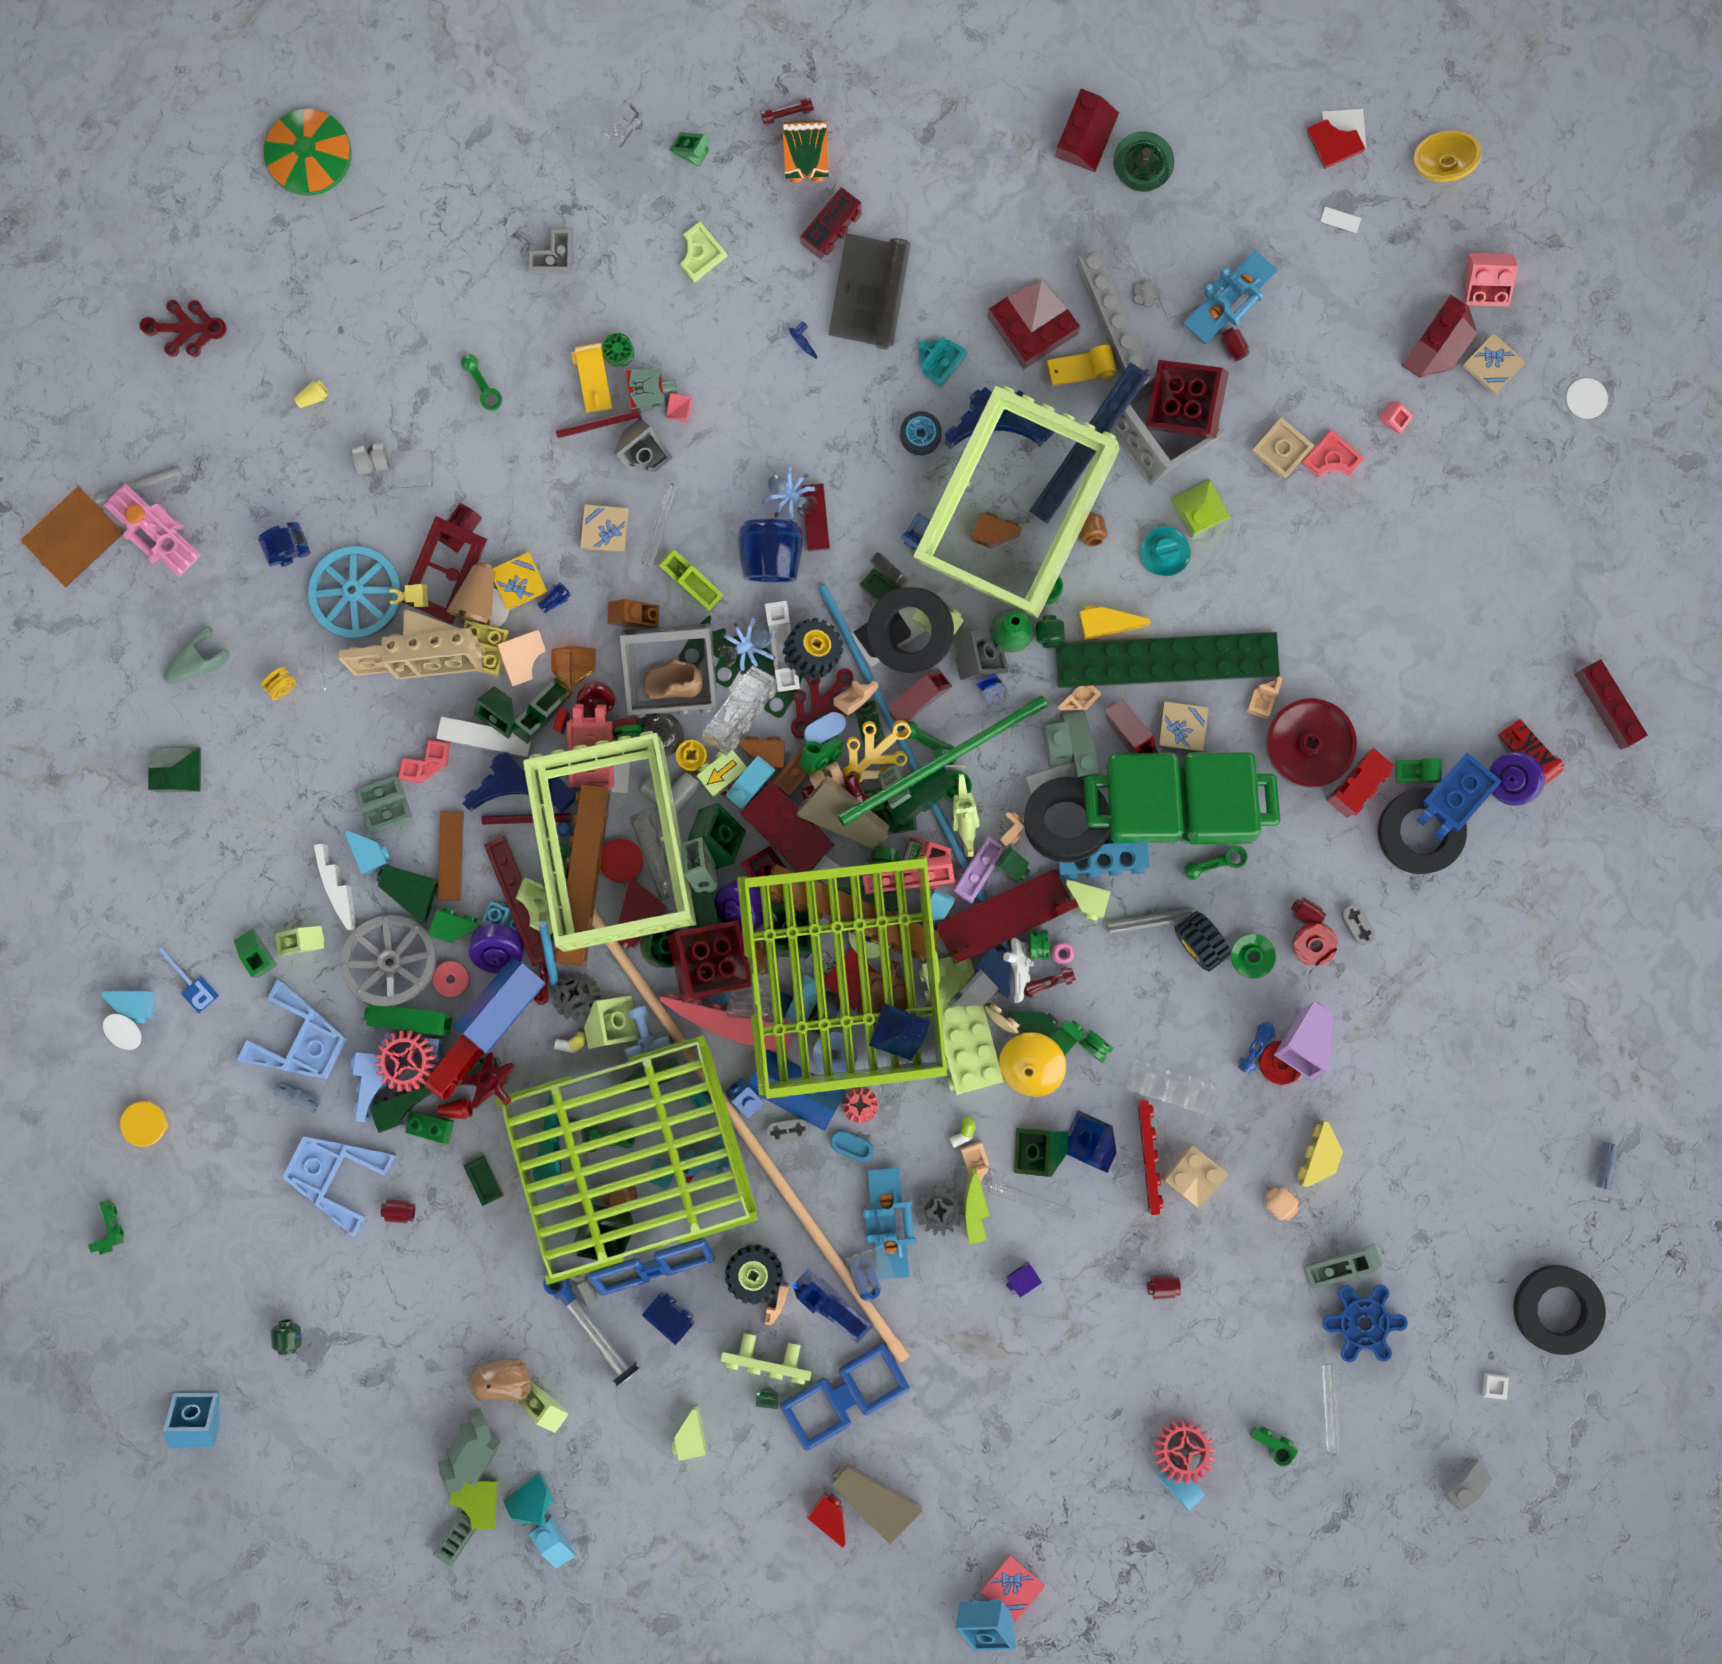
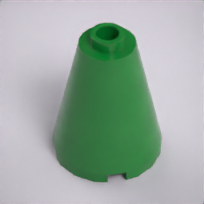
M1018 609L1001 611L994 617L991 623L990 634L992 641L1005 652L1014 653L1022 651L1031 643L1034 636V625L1031 618L1025 612Z

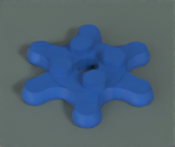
M1344 1285L1339 1289L1338 1296L1344 1304L1343 1312L1338 1316H1326L1323 1319L1322 1326L1327 1332H1339L1345 1337V1345L1340 1352L1344 1361H1355L1359 1352L1366 1348L1371 1349L1379 1361L1385 1362L1391 1358L1392 1351L1386 1343V1337L1392 1331L1405 1330L1408 1321L1402 1314L1393 1315L1386 1311L1385 1302L1390 1293L1385 1285H1376L1371 1295L1367 1298L1357 1296L1355 1290L1349 1285ZM1364 1316L1370 1319V1325L1367 1329H1361L1358 1325L1359 1320Z

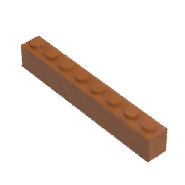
M581 785V790L577 791L576 794L578 811L574 812L573 815L575 832L570 836L569 846L572 848V853L567 858L566 869L569 870L568 878H565L575 933L592 930L611 791L606 787ZM555 946L554 958H556V962L559 964L586 967L589 947L563 952Z
M775 865L770 875L795 872ZM814 880L818 919L824 918L832 923L828 886ZM805 881L793 882L794 910L801 911L803 909L808 911ZM783 884L769 885L770 900L780 902L781 900L784 902ZM838 890L841 922L853 921L852 896ZM861 900L863 919L877 918L876 907ZM885 910V917L897 916L896 914ZM909 923L912 959L919 962L927 961L924 928L920 924ZM900 924L889 925L886 927L888 945L892 946L891 950L902 954ZM865 928V936L870 937L873 943L879 945L878 928ZM855 929L850 930V933L856 935ZM934 931L935 950L941 936L937 931Z

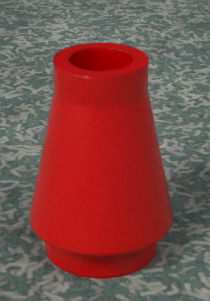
M463 1097L445 1104H439L438 1116L440 1118L466 1120L473 1115L472 1101Z

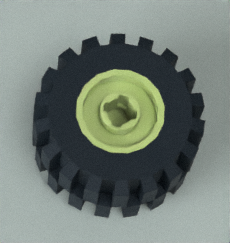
M757 1244L756 1246L747 1245L744 1248H740L730 1258L725 1270V1282L728 1284L729 1292H732L737 1300L739 1298L745 1304L749 1302L752 1305H757L759 1302H766V1300L774 1296L781 1285L783 1276L781 1261L778 1260L775 1252L772 1253L768 1247L764 1248Z

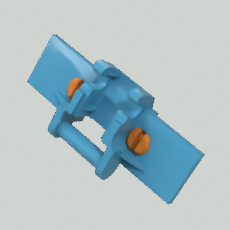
M1254 250L1232 274L1229 273V268L1226 266L1220 272V277L1213 285L1209 283L1204 288V295L1207 300L1183 325L1206 345L1226 323L1230 321L1236 326L1240 322L1239 319L1257 301H1261L1264 298L1259 289L1278 270L1257 250ZM1243 293L1247 294L1249 297L1233 313L1229 308Z
M899 1167L868 1170L871 1209L863 1210L867 1231L865 1243L874 1242L878 1280L909 1277L906 1244L916 1243V1238L913 1235L911 1213L913 1201L902 1202ZM895 1208H902L904 1238H897Z

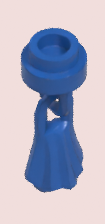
M1271 1023L1258 1025L1255 1039L1249 1048L1250 1056L1247 1060L1241 1057L1238 1062L1240 1070L1250 1074L1251 1071L1254 1072L1257 1066L1252 1063L1254 1057H1258L1268 1042L1276 1036L1275 1028ZM1256 1044L1260 1045V1048H1259L1258 1051H1257L1256 1049H1254V1047L1256 1046Z

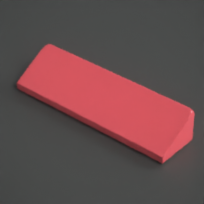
M951 856L927 858L929 886L955 883ZM918 869L903 870L905 889L919 887ZM895 871L882 872L883 892L896 890ZM872 874L862 875L865 894L874 893Z

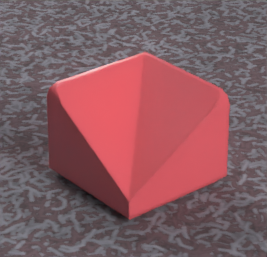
M670 393L666 418L688 423L693 403L692 398Z

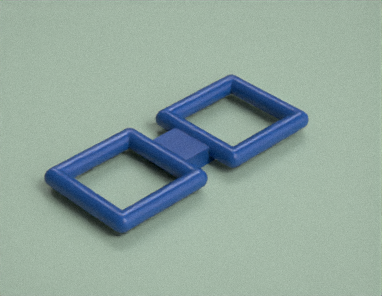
M701 1237L656 1251L653 1255V1260L642 1263L639 1258L629 1259L591 1271L587 1277L599 1295L605 1296L647 1283L654 1277L661 1275L670 1276L715 1261V1255L706 1239ZM700 1248L704 1256L669 1266L665 1259ZM632 1268L639 1275L606 1286L599 1279Z
M881 1343L840 1367L839 1374L844 1383L835 1389H832L826 1378H822L780 1403L783 1414L804 1450L808 1451L849 1427L851 1420L845 1410L857 1404L862 1414L867 1416L909 1391L910 1386L886 1344ZM881 1354L899 1386L867 1404L850 1372ZM822 1389L840 1421L808 1439L791 1407Z

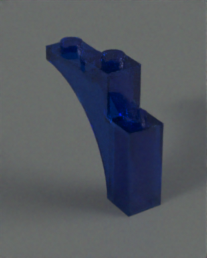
M986 386L981 391L977 389L970 396L969 408L972 412L970 410L967 411L960 419L962 422L957 427L953 425L945 433L944 444L950 450L964 439L972 436L992 394ZM1021 390L1016 393L1020 397L1024 394ZM1006 409L1003 410L994 428V431H1006L1024 436L1035 442L1039 447L1055 433Z
M507 752L498 754L491 761L493 764L490 768L495 774L485 777L481 782L482 786L476 791L474 789L471 790L464 797L465 801L462 804L467 810L472 812L485 802L501 796L529 795L525 771ZM560 777L550 778L548 783L552 805L563 813L576 801V794Z
M809 1269L792 1285L796 1298L813 1314L817 1312L826 1317L857 1344L873 1327L823 1278L819 1279Z

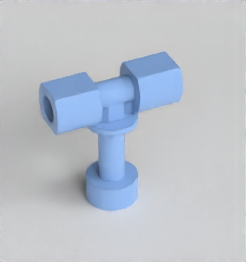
M645 1005L628 1010L630 1019L635 1018L641 1039L637 1040V1045L625 1048L627 1058L672 1045L669 1035L655 1039L654 1035L649 1036L644 1015L647 1014Z

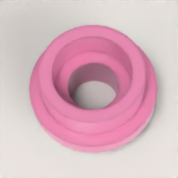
M1058 943L1052 950V957L1056 963L1066 965L1073 960L1074 949L1068 943ZM1061 949H1064L1067 952V956L1065 958H1061L1059 956V951Z

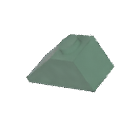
M1085 710L1063 714V720L1068 723L1075 777L1082 779L1088 775H1098L1100 768Z
M1371 1244L1307 1265L1305 1270L1313 1289L1374 1273L1382 1266L1375 1244Z

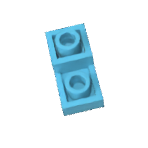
M934 889L930 896L934 931L937 929L936 924L944 920L955 901L954 897L937 889Z
M490 901L481 921L486 924L505 925L519 933L510 909Z
M1170 1459V1461L1177 1468L1181 1469L1172 1459ZM1167 1470L1163 1473L1159 1471L1155 1477L1172 1492V1496L1189 1512L1205 1496L1191 1478L1189 1484L1184 1483L1183 1477L1180 1483H1176V1475L1171 1479H1167L1169 1471Z

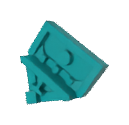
M945 336L935 341L918 342L921 368L924 376L943 388L967 356V350L951 340H946Z
M538 1473L503 1502L513 1521H517L522 1526L526 1524L544 1526L546 1522L544 1518L547 1508L554 1502V1499L550 1496V1490L545 1478Z

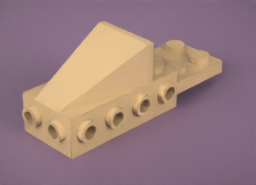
M405 610L403 635L392 634L390 637H382V646L369 645L366 648L349 647L347 650H339L338 659L354 676L390 672L398 680L482 670V658L485 657V649L469 628L461 629Z

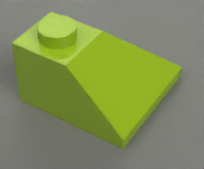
M1210 479L1171 499L1191 538L1231 518Z

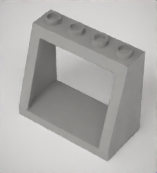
M1156 372L1147 378L1111 431L1150 486L1215 443L1225 433L1219 421L1216 439L1203 437V440L1170 461L1131 407L1132 404L1153 390Z
M712 623L623 630L620 635L628 715L644 718L647 717V714L655 713L656 716H667L669 712L676 711L678 715L690 714L691 710L709 713L713 712V708H717ZM704 638L708 696L638 702L634 644Z

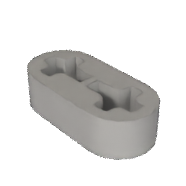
M1350 905L1344 908L1342 919L1355 942L1360 945L1370 944L1375 938V932L1362 908L1357 905ZM1350 909L1358 912V915H1356L1358 924H1356L1354 919L1348 918ZM1358 926H1360L1363 931L1369 932V934L1366 936L1367 940H1365L1364 938H1359L1358 935L1361 934V931Z
M803 1119L775 1122L767 1129V1137L774 1143L801 1140L809 1133V1125ZM796 1123H800L801 1126L806 1128V1130L802 1131L801 1136H798L797 1132H789L790 1128L796 1127ZM774 1126H778L779 1130H787V1133L780 1134L779 1139H776L775 1135H771L770 1132L774 1130Z

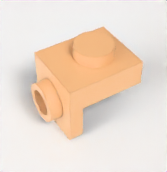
M1007 812L1004 817L1013 826L999 840V843L1004 847L1008 844L1013 846L1021 838L1018 834L1025 827L1022 825L1024 821L1015 812L1013 814Z

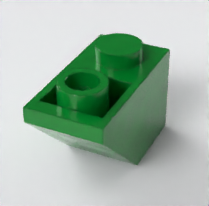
M444 907L443 911L436 910L428 935L454 943L474 933L478 928L482 927V924L477 923L478 918L466 914L464 918L456 916L457 911Z
M254 928L234 940L239 959L251 977L259 978L277 966Z

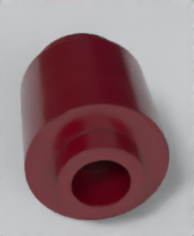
M1232 327L1222 333L1223 338L1220 339V342L1230 359L1233 358L1234 362H1237L1250 354L1248 350L1249 345L1239 329L1234 330Z
M1305 897L1301 900L1297 899L1291 907V911H1293L1292 916L1304 924L1322 923L1326 917L1323 908Z
M387 1199L386 1203H383L381 1206V1217H384L385 1222L406 1224L408 1221L413 1222L416 1210L415 1203H410V1201Z
M1173 1275L1152 1276L1150 1281H1147V1293L1152 1295L1153 1300L1171 1299L1180 1296V1279Z

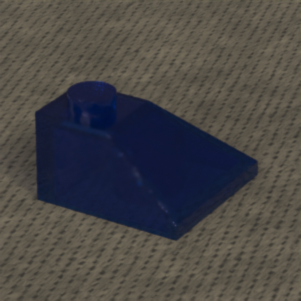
M884 1003L869 1046L912 1060L924 1042L931 1021L926 1017Z
M1078 1110L1068 1132L1067 1155L1108 1173L1117 1153L1113 1126Z

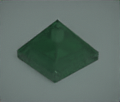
M770 1387L757 1391L756 1406L778 1409L779 1393Z

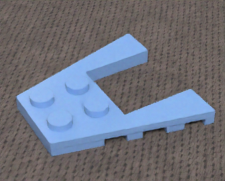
M277 979L267 1000L305 1018V1021L286 1058L250 1040H246L237 1061L327 1079L347 1038L283 981Z
M303 1136L283 1178L302 1195L310 1199L316 1207L330 1216L337 1225L344 1228L350 1236L355 1237L365 1216L325 1197V1194L344 1157L385 1176L396 1155Z

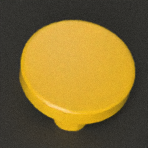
M150 1101L133 1103L125 1109L120 1119V1131L124 1139L138 1147L155 1144L168 1129V1121L164 1111L157 1104Z

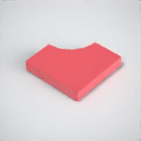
M1331 429L1301 464L1317 478L1329 471H1340L1349 476L1362 462L1364 457Z

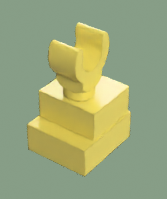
M427 584L405 585V592H401L399 589L389 590V592H395L398 595L397 600L390 601V604H399L405 601L414 602V607L428 606Z

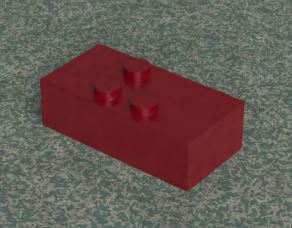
M771 781L740 814L798 872L811 871L823 856L827 855L835 847V844L814 823L797 815L798 807Z

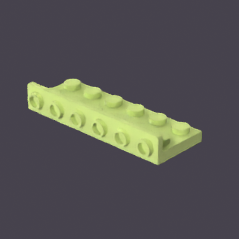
M951 957L939 959L940 982L938 984L946 1065L951 1074V1078H947L950 1091H955L956 1095L1004 1082L984 1006L950 1007L947 1004L975 974L971 958L955 965ZM927 963L921 964L922 969H919L918 972L921 982H926L928 988L927 991H924L926 1002L931 1004Z

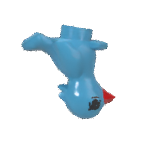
M722 1134L716 1136L715 1142L708 1146L700 1155L723 1149L724 1141ZM690 1149L679 1159L684 1161L700 1155H697V1149L693 1151ZM728 1157L683 1170L686 1182L690 1183L694 1176L702 1170H717V1174L723 1173V1168H729L730 1161Z

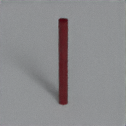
M640 409L612 415L556 430V435L558 439L641 418L642 413Z
M554 813L555 822H571L572 820L571 813ZM532 814L482 816V825L534 823Z

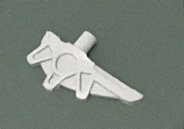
M1014 937L1011 940L1012 953L1006 952L1003 959L1011 963L1013 973L1015 974L1014 1001L1018 1003L1023 1000L1025 985L1031 979L1028 974L1029 967L1034 966V962L1030 961L1027 953L1029 948L1028 942H1020Z

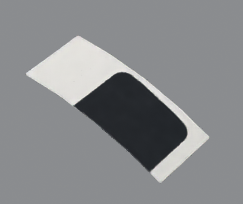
M906 607L899 610L892 619L890 634L898 648L926 631L912 622V618L918 610L915 607ZM867 622L851 634L859 650L869 665L873 667L880 660L873 653L869 644Z

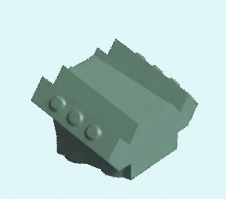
M480 1408L467 1411L470 1422L460 1424L459 1433L450 1448L446 1449L448 1460L438 1462L439 1473L448 1494L460 1491L465 1482L474 1487L482 1478L502 1443L490 1435L488 1424Z

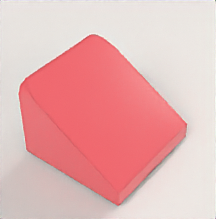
M1390 402L1379 417L1384 424L1399 434L1402 433L1413 418L1412 414L1400 402Z

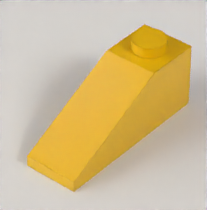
M1095 605L1083 607V611H1080L1078 614L1083 641L1145 628L1151 623L1149 618L1105 607L1096 608Z

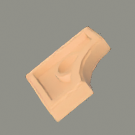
M539 630L496 644L510 686L513 687L533 679V663L538 655L546 651Z

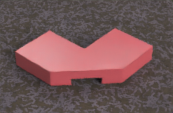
M428 739L424 761L402 757L398 779L423 783L447 766L451 743Z

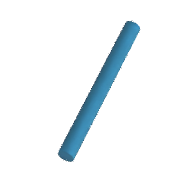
M542 920L539 922V929L550 987L552 990H555L554 985L559 986L548 922Z

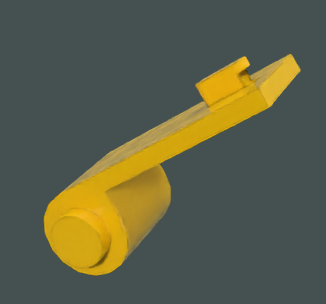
M601 342L576 346L575 351L571 352L573 364L578 365L586 413L612 409Z
M1111 345L1097 346L1091 349L1089 353L1046 361L1052 386L1096 378L1108 380L1113 378L1117 372Z

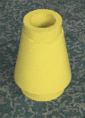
M321 380L312 381L294 397V400L300 408L324 401L325 397L329 396V393Z

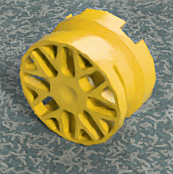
M280 667L263 680L261 688L264 691H268V696L274 701L290 692L296 685L297 680L293 676H289V671L285 667Z
M696 740L682 742L675 754L676 761L687 772H698L707 763L708 759L706 749Z

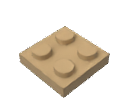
M1281 417L1251 452L1285 480L1315 445Z

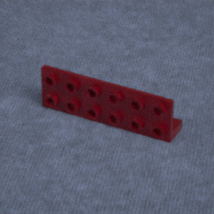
M1053 869L937 923L936 927L955 965L1079 907L1076 899L1070 900L1057 870Z

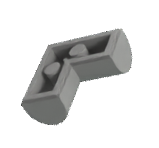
M551 229L550 250H528L529 274H572L573 229Z
M686 771L682 773L671 787L676 816L702 786L700 782ZM651 775L639 791L657 805Z

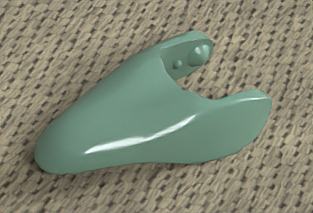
M206 628L196 634L178 652L163 674L166 683L174 684L212 672L220 668L229 657L228 650H221L211 659L205 660L194 646L211 636L213 632L211 628Z

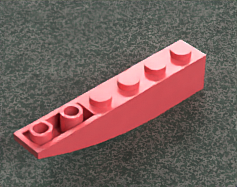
M667 993L666 997H660L662 1003L696 1025L722 1037L754 1046L751 1017H746L745 1011L732 1009V1013L723 1011L724 1006L710 1004V1008L701 1006L702 1001L698 1000L682 1003V1001H679L680 996ZM762 1016L763 1027L774 1026V1023L767 1021L766 1016ZM791 1033L784 1034L786 1054ZM775 1035L764 1036L765 1049L776 1051Z

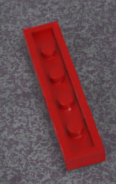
M1139 1100L1137 1105L1148 1210L1150 1215H1160V1209L1164 1208L1162 1195H1158V1186H1161L1160 1172H1156L1155 1163H1159L1158 1151L1154 1150L1153 1141L1156 1140L1155 1127H1151L1150 1119L1154 1118V1109L1152 1104L1149 1105V1100Z

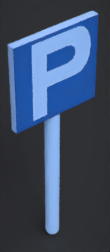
M162 948L158 949L161 955L189 985L181 994L198 1013H201L219 997V994L202 976L193 983Z

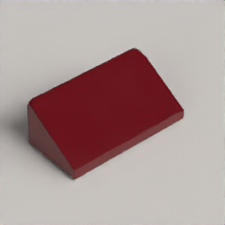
M459 503L447 521L473 532L482 517L471 508ZM443 532L438 540L456 553L465 544V542Z

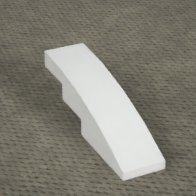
M440 717L436 739L525 758L528 757L531 743L530 741L526 744L514 733L508 739L491 726Z
M314 845L318 869L327 895L346 929L354 931L357 927L351 886H342L340 866L330 865L328 845Z

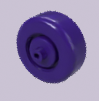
M1525 752L1503 754L1492 763L1489 769L1491 773L1502 781L1492 792V795L1506 805L1519 806L1530 803L1540 795L1545 784V773L1541 763L1534 756Z
M734 880L718 890L715 897V906L722 923L739 921L742 934L737 880ZM749 887L754 931L764 923L762 902L759 891L755 887Z
M489 924L478 928L472 934L469 945V957L472 963L479 969L498 974L511 958L522 961L524 944L520 934L511 927L501 924Z

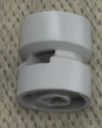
M384 442L373 443L370 445V448H367L365 445L352 448L353 461L359 476L371 474L374 469L377 472L390 470L389 455Z

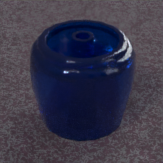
M752 519L745 521L744 525L739 529L738 536L743 579L766 583L796 581L803 548V534L797 522L784 519Z

